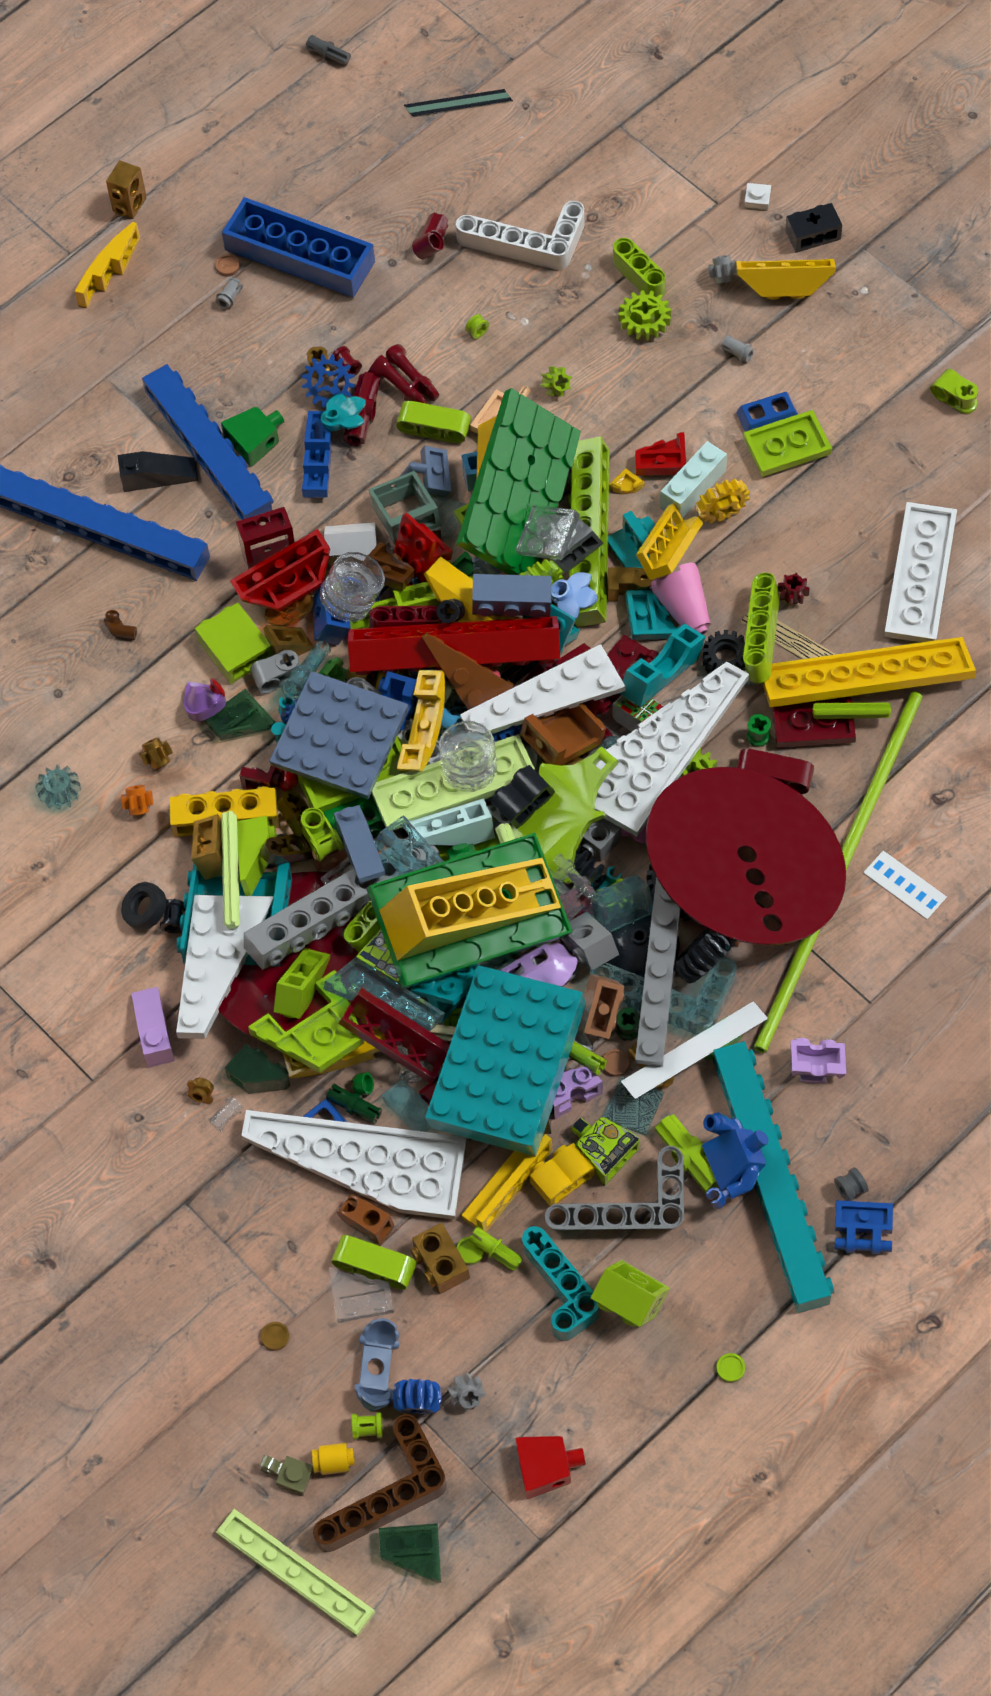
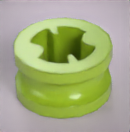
M476 314L468 320L465 330L471 333L474 339H478L487 332L489 322L484 320L480 314Z

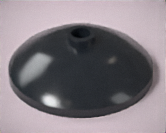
M645 908L624 910L614 915L604 925L612 934L619 955L603 965L613 976L622 981L644 984L652 910ZM637 935H641L644 938L642 940H636L634 937ZM678 936V938H677V947H676L675 961L677 960V958H678V956H679V949H680L679 936Z

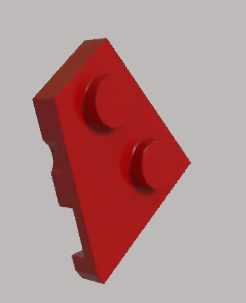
M684 432L677 433L676 439L666 443L662 439L651 446L635 450L636 476L676 475L686 464Z

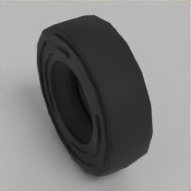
M137 883L127 892L122 902L121 913L125 922L139 930L150 929L156 925L166 909L167 900L165 893L153 883ZM149 897L150 905L145 913L139 915L137 911L140 902L144 898Z

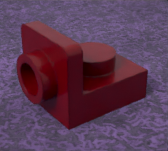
M270 766L268 773L256 767H242L239 775L242 788L247 790H254L258 787H279V782L282 780V772L274 766Z

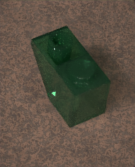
M245 1044L225 1067L227 1078L248 1094L287 1090L290 1087L288 1071L281 1064L276 1063L274 1065L267 1060V1055L257 1047L253 1049Z

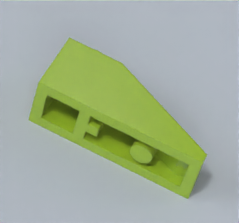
M267 816L237 821L239 874L245 896H252L268 865V862L260 854L261 848L267 839L277 837L275 825L270 826Z
M304 948L277 982L274 1012L283 1014L287 1018L300 1019L311 1003L316 992L315 982L322 978L330 960V954Z

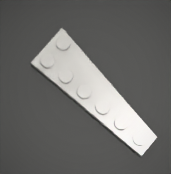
M600 644L460 714V717L471 738L474 740L508 729L511 726L521 725L524 722V718L531 714H534L536 717L542 715L546 717L554 714L555 711L567 707L571 709L579 706L580 703L592 699L596 701L625 691V685Z

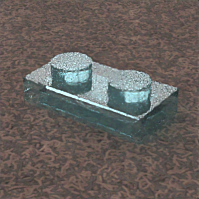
M401 1079L382 1095L383 1101L411 1130L426 1132L430 1129L425 1118L429 1105L404 1079Z

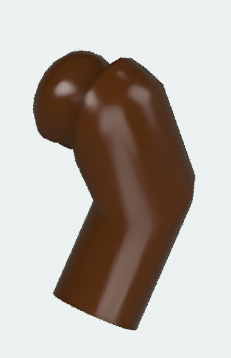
M116 610L106 612L104 623L113 636L136 639V626L123 625Z

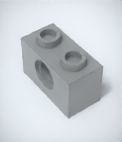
M587 911L569 921L573 932L560 939L569 953L572 952L574 957L577 958L578 963H584L591 971L619 955L612 934Z

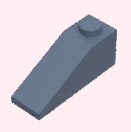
M360 806L347 807L335 812L334 817L339 837L359 882L362 883L386 875Z

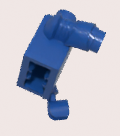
M717 1112L708 1114L704 1118L703 1125L707 1131L719 1136L704 1143L702 1147L719 1186V1189H709L706 1192V1197L711 1200L719 1196L717 1200L711 1202V1205L716 1209H720L725 1205L727 1198L732 1200L754 1188L759 1172L766 1165L761 1148L767 1145L769 1140L763 1131L757 1130L753 1132L752 1130L744 1129L742 1123L737 1118L729 1119L727 1116Z

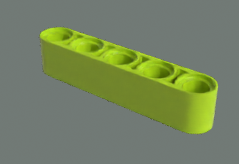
M769 572L756 575L752 581L743 660L746 672L749 674V680L753 683L767 681L772 671L780 596L775 576Z

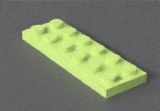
M519 734L426 765L422 772L408 771L376 782L371 794L387 832L407 826L409 821L483 798L492 797L497 789L508 785L512 781L517 770L528 765L534 769V766Z

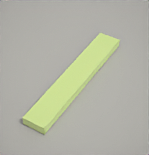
M233 1509L216 1531L219 1537L355 1636H359L375 1614L374 1609L237 1510Z

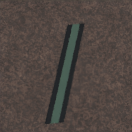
M505 89L404 104V106L413 117L513 100Z

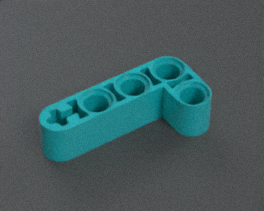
M529 1227L522 1235L523 1252L564 1303L552 1314L551 1327L556 1339L568 1341L598 1319L600 1314V1308L597 1306L598 1302L591 1299L594 1291L549 1235L540 1227ZM539 1241H540V1249H539L538 1246L535 1244V1243H538ZM550 1260H554L559 1263V1266L550 1269L545 1264ZM566 1282H573L577 1285L573 1290H565L562 1287ZM589 1303L594 1306V1309L590 1312H584L579 1307L582 1304ZM561 1320H567L571 1323V1326L567 1329H561L557 1326V1323Z

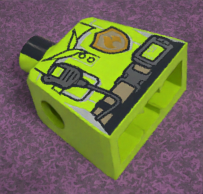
M600 1117L593 1126L580 1118L571 1128V1131L580 1138L576 1146L595 1167V1176L605 1186L640 1149V1138L605 1117Z

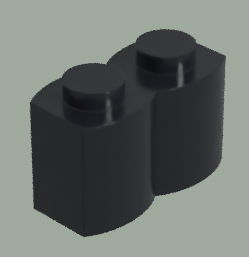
M528 765L517 770L508 785L496 790L491 803L517 829L537 809L542 807L553 796L555 791Z

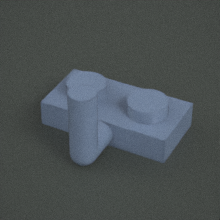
M424 445L420 451L421 463H409L400 476L412 471L423 474L424 487L429 494L448 497L451 493L447 450Z

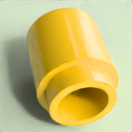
M347 1443L321 1445L319 1449H312L314 1473L321 1472L322 1475L350 1472V1466L355 1465L353 1448H348Z

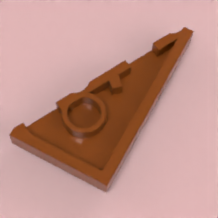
M428 633L423 635V640L468 710L514 688L510 681H505L487 667L480 666L477 661L447 646L439 638Z

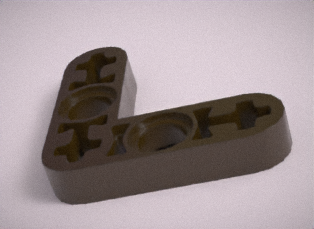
M287 790L277 802V806L294 834L271 837L267 839L260 850L262 858L273 865L313 859L311 846H309L310 844L303 834L302 825L298 822V820L301 821L302 813L309 807L300 794ZM313 822L309 826H317L319 823ZM290 844L297 846L300 851L294 850Z

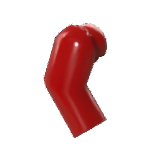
M279 769L283 773L279 787L283 791L292 790L293 787H296L298 775Z

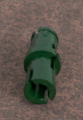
M335 1083L331 1086L333 1090H328L327 1100L345 1108L346 1112L350 1115L356 1114L373 1125L376 1124L377 1120L375 1118H380L382 1108H378L362 1099V1095L358 1093L352 1094Z

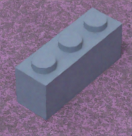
M473 574L472 614L481 616L550 617L552 576Z

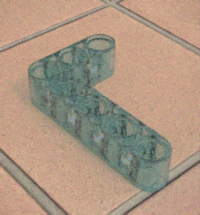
M723 957L709 971L697 999L672 989L668 1023L696 1035L715 1025L736 982L737 966L734 960L729 957ZM604 963L592 971L590 970V974L605 976L618 981L624 986L632 987V991H624L621 1004L641 1012L645 978L608 963ZM727 971L730 975L721 976L718 972ZM714 993L720 997L718 999H710L707 995ZM679 1006L682 1007L684 1010L681 1012H674L673 1010H671V1008ZM704 1016L707 1017L709 1021L699 1022L697 1018Z

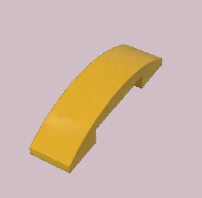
M419 670L413 694L418 698L409 742L408 744H402L397 765L399 771L422 772L431 758L439 736L444 710L445 677L443 671Z

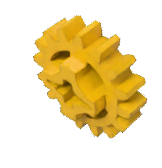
M733 479L731 482L725 480L720 485L716 483L714 488H708L704 495L699 496L701 500L696 502V510L704 522L709 521L713 523L715 520L721 522L726 517L730 519L732 514H738L741 508L746 507L745 502L750 500L748 496L750 492L742 480L737 481Z

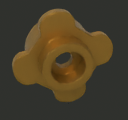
M198 1077L188 1081L189 1091L187 1095L191 1099L199 1103L211 1104L214 1099L211 1094L214 1086L209 1080Z

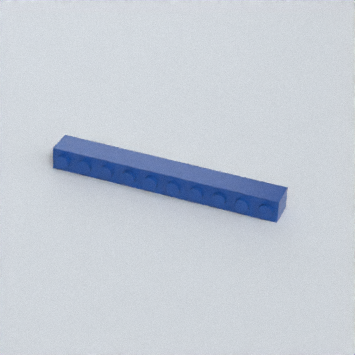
M0 464L1 508L195 581L198 580L210 559L208 544L199 538L185 536L175 529H166L154 521L142 520L132 513L118 511L111 505H102L94 502L87 496H78L66 488L54 487L42 479L35 480L27 477V475L20 471L14 472L6 469Z

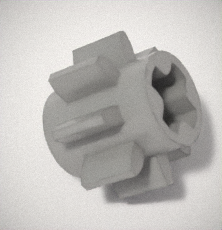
M730 255L712 258L713 264L708 265L710 278L715 277L716 283L733 281V274L737 273V260L731 261Z
M466 1372L465 1375L454 1377L453 1386L448 1387L454 1407L461 1404L464 1410L467 1411L468 1408L480 1406V1399L486 1396L483 1387H481L483 1384L479 1376L472 1379L469 1373Z

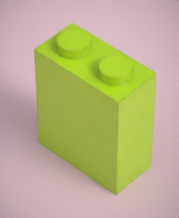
M238 602L232 606L225 607L219 614L211 619L202 621L195 628L197 641L230 684L251 673L250 667L255 662L273 656L271 644Z

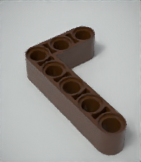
M409 1414L400 1415L393 1423L395 1440L412 1474L318 1521L314 1526L313 1535L316 1545L320 1550L324 1552L335 1551L444 1494L447 1485L444 1471L415 1417ZM405 1426L414 1428V1432L409 1436H403L399 1433ZM418 1451H423L427 1454L426 1459L423 1461H415L412 1459V1456ZM432 1476L438 1477L441 1480L435 1487L427 1486L425 1481ZM403 1490L414 1492V1496L410 1500L399 1498ZM378 1503H384L388 1506L387 1510L382 1514L373 1512L374 1506ZM356 1516L362 1519L357 1527L346 1525V1522L351 1517ZM325 1530L335 1532L334 1537L329 1541L320 1539L321 1533Z

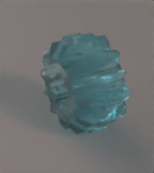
M58 764L55 770L52 771L46 767V775L39 774V782L35 786L39 800L45 802L49 809L56 805V808L60 810L63 804L71 807L70 800H78V792L81 791V784L78 782L77 773L71 772L68 766L61 770Z

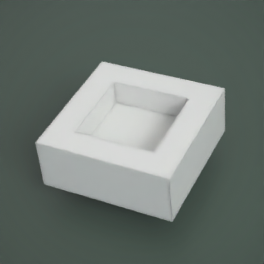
M747 183L744 208L768 210L771 185Z

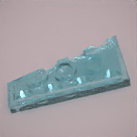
M356 957L325 981L323 990L352 1001L362 987L428 1031H431L443 1020L445 1012L408 989H402L400 984Z

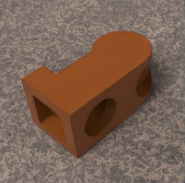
M352 1194L337 1212V1215L345 1223L369 1236L371 1241L379 1246L382 1245L395 1227L390 1214Z

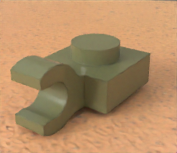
M264 1455L260 1464L261 1471L278 1477L276 1486L300 1495H304L314 1470L313 1465L286 1456L284 1463H281L272 1457Z

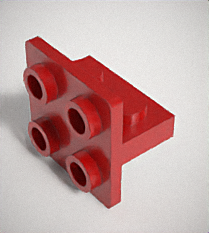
M408 513L402 514L394 553L399 555L403 562L408 563L415 569V576L421 582L427 581L424 573L440 557L446 561L451 560L453 551L424 523L419 524Z

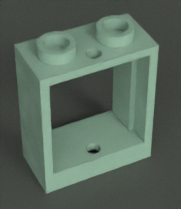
M415 471L368 489L372 508L395 544L402 515L391 519L384 507L415 495L422 507L407 512L419 524L424 523L430 530L441 526L438 507Z

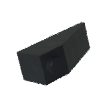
M145 451L117 455L124 492L198 481L194 457Z

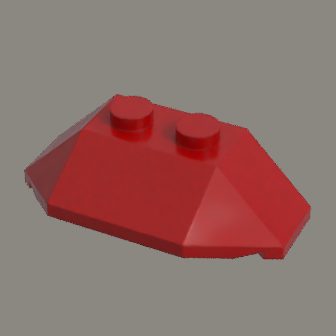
M316 529L231 579L230 583L243 602L279 612L321 586L324 582L331 549L320 531Z

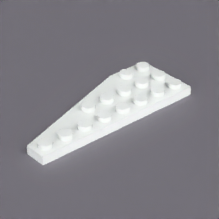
M725 662L704 677L697 686L691 690H686L673 703L669 702L641 722L634 731L616 740V743L606 751L615 757L619 763L600 786L596 797L595 811H604L606 820L637 837L647 824L651 808L656 799L665 788L677 780L746 684L749 674ZM602 760L596 764L600 770L606 765Z
M246 1110L241 1135L242 1140L399 1213L455 1220L466 1148L465 1137Z

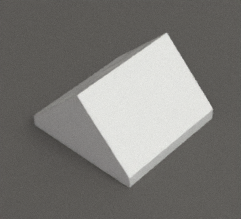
M375 522L325 527L324 538L331 549L329 556L352 555L364 560L377 546Z

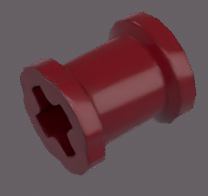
M341 346L332 353L335 357L334 361L338 362L340 358H343L342 365L344 367L346 365L351 366L347 371L348 374L356 376L360 372L362 364L350 355V350L347 346Z

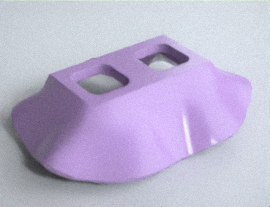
M558 942L550 945L545 943L531 952L522 953L516 961L502 968L501 971L512 974L518 966H522L524 973L519 976L563 987L570 980L576 969L577 958L573 957ZM548 955L547 960L538 965L533 964L532 959L535 956Z

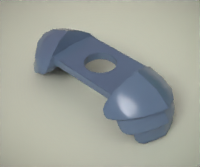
M385 1318L375 1319L368 1323L359 1340V1343L363 1345L360 1380L359 1384L355 1383V1391L361 1404L370 1411L379 1410L387 1406L392 1401L394 1389L388 1388L391 1352L398 1349L400 1345L398 1341L399 1332L396 1324ZM375 1359L382 1363L383 1372L380 1375H373L369 1372L368 1362Z

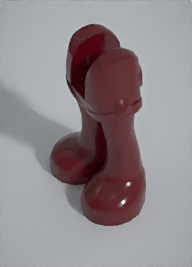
M401 344L391 346L386 351L385 357L380 355L368 370V372L380 377V380L384 378L389 380L404 396L405 401L427 404L421 394H424L431 401L437 400L440 396L432 381L427 376H423L407 359V352ZM397 366L403 373H405L412 381V383L409 384L394 369V367Z

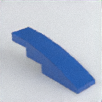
M308 411L304 441L302 497H328L333 431L327 430L322 425L321 415L324 411Z

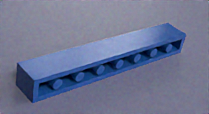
M166 364L142 377L145 393L240 520L272 511L271 504L274 501L267 490L263 491L261 489L260 481L255 473H249L241 455L237 457L228 438L224 439L221 436L222 433L218 424L215 421L211 422L209 420L207 410L202 404H197L193 391L189 387H184L180 374L177 371L173 372L169 365Z

